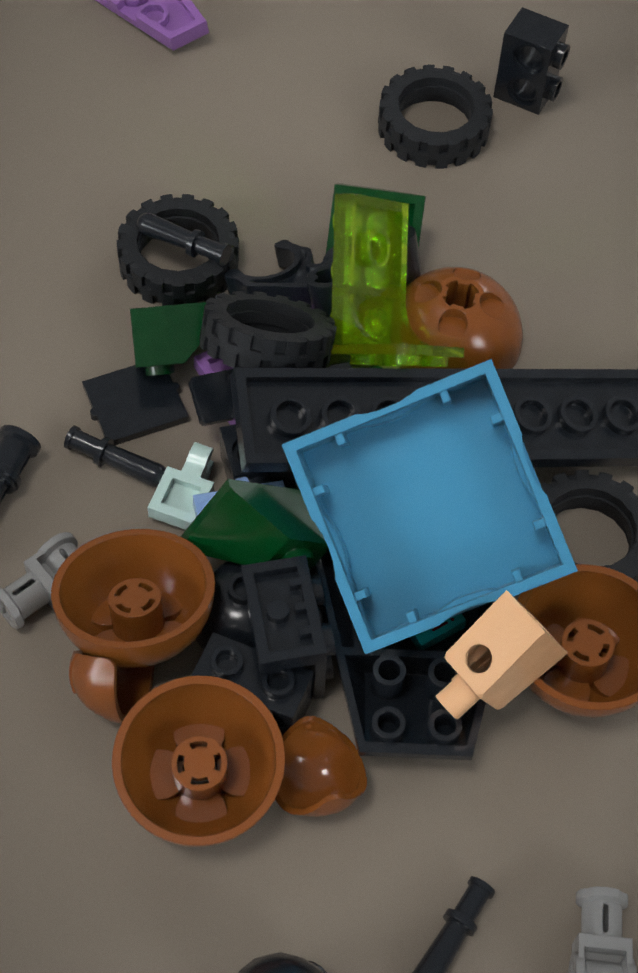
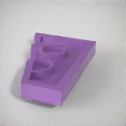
M95 0L173 51L209 33L207 21L191 0Z

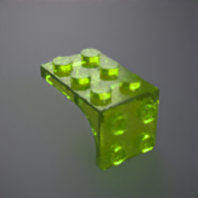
M344 193L335 194V210L333 215L334 246L331 267L333 282L332 312L330 317L334 319L337 330L331 354L350 355L351 365L394 367H448L449 358H464V348L429 345L421 340L410 326L406 311L409 204L359 194Z

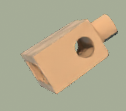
M506 590L446 652L444 658L457 674L435 696L457 720L480 699L499 710L561 660L568 652Z

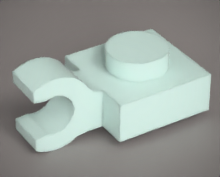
M194 442L181 471L167 466L147 507L148 517L184 530L189 527L196 518L193 507V495L215 492L214 482L207 480L214 465V461L210 460L213 448Z

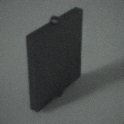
M136 365L82 381L83 388L92 407L90 410L91 419L98 421L104 437L113 439L114 445L189 422V416L179 396L180 385L177 382H173L169 374L146 376V367L136 368Z

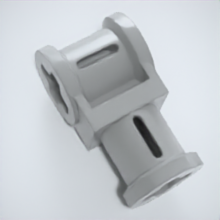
M63 532L50 538L36 554L23 562L26 571L25 575L3 589L0 587V613L11 627L16 630L24 626L25 618L47 603L53 609L51 588L55 574L61 564L78 549V541L72 533Z
M596 886L578 890L576 892V905L582 908L581 933H578L572 943L568 973H637L636 964L633 959V938L622 937V910L628 907V894L610 887Z

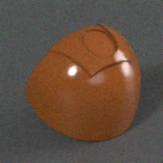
M81 650L74 651L69 664V681L73 693L77 694L80 701L89 710L110 722L121 724L136 702L152 690L154 666L119 668L109 658L88 656Z
M306 716L294 723L284 733L282 738L285 750V769L279 792L275 798L278 805L284 811L293 815L310 817L333 815L345 810L364 793L367 786V777L363 761L355 745L335 726L319 717Z

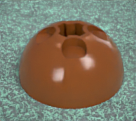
M443 267L422 274L400 292L387 317L385 339L391 357L400 368L468 369L492 359L496 369H512L521 353L523 329L515 302L505 288L495 279L470 268Z
M129 529L105 534L75 550L61 564L55 574L51 588V601L62 630L83 653L92 657L112 659L119 668H144L170 660L185 650L197 638L211 613L215 594V578L212 566L205 554L190 541L178 535L160 530Z
M577 564V572L523 592L517 599L568 652L528 687L545 703L562 712L592 718L611 716L638 705V582L621 572L607 567Z
M213 676L177 678L145 694L130 709L122 721L114 741L112 753L114 783L118 795L130 815L140 826L164 841L187 847H206L222 844L239 837L254 827L275 801L285 769V750L282 734L276 720L266 705L241 685ZM193 780H194V781H204V780H207V781H208V783H204V784H195V783H194V784H191Z

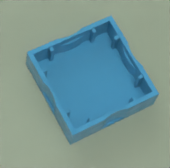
M492 359L416 389L400 402L383 409L352 415L282 444L309 515L328 545L333 560L336 583L365 654L437 627L451 617L494 602L506 590L513 596H516L578 571L548 496L541 487L523 443L522 432Z

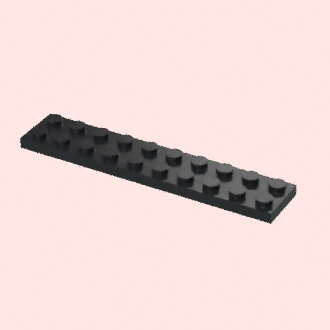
M234 368L230 376L241 471H292L282 444L352 415L383 409L400 402L416 389L465 369ZM496 369L522 432V440L534 468L638 466V369Z

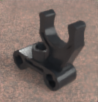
M394 224L376 231L352 247L341 244L333 246L327 251L323 261L318 264H314L310 248L293 244L289 240H281L274 245L278 266L287 269L276 274L256 277L245 275L239 269H231L224 276L229 295H232V292L244 291L246 294L263 292L271 297H276V295L290 297V301L297 302L300 300L310 304L312 309L319 308L326 312V317L334 319L335 326L342 327L355 318L354 305L387 284L393 286L410 284L421 276L422 268L415 228L406 224Z

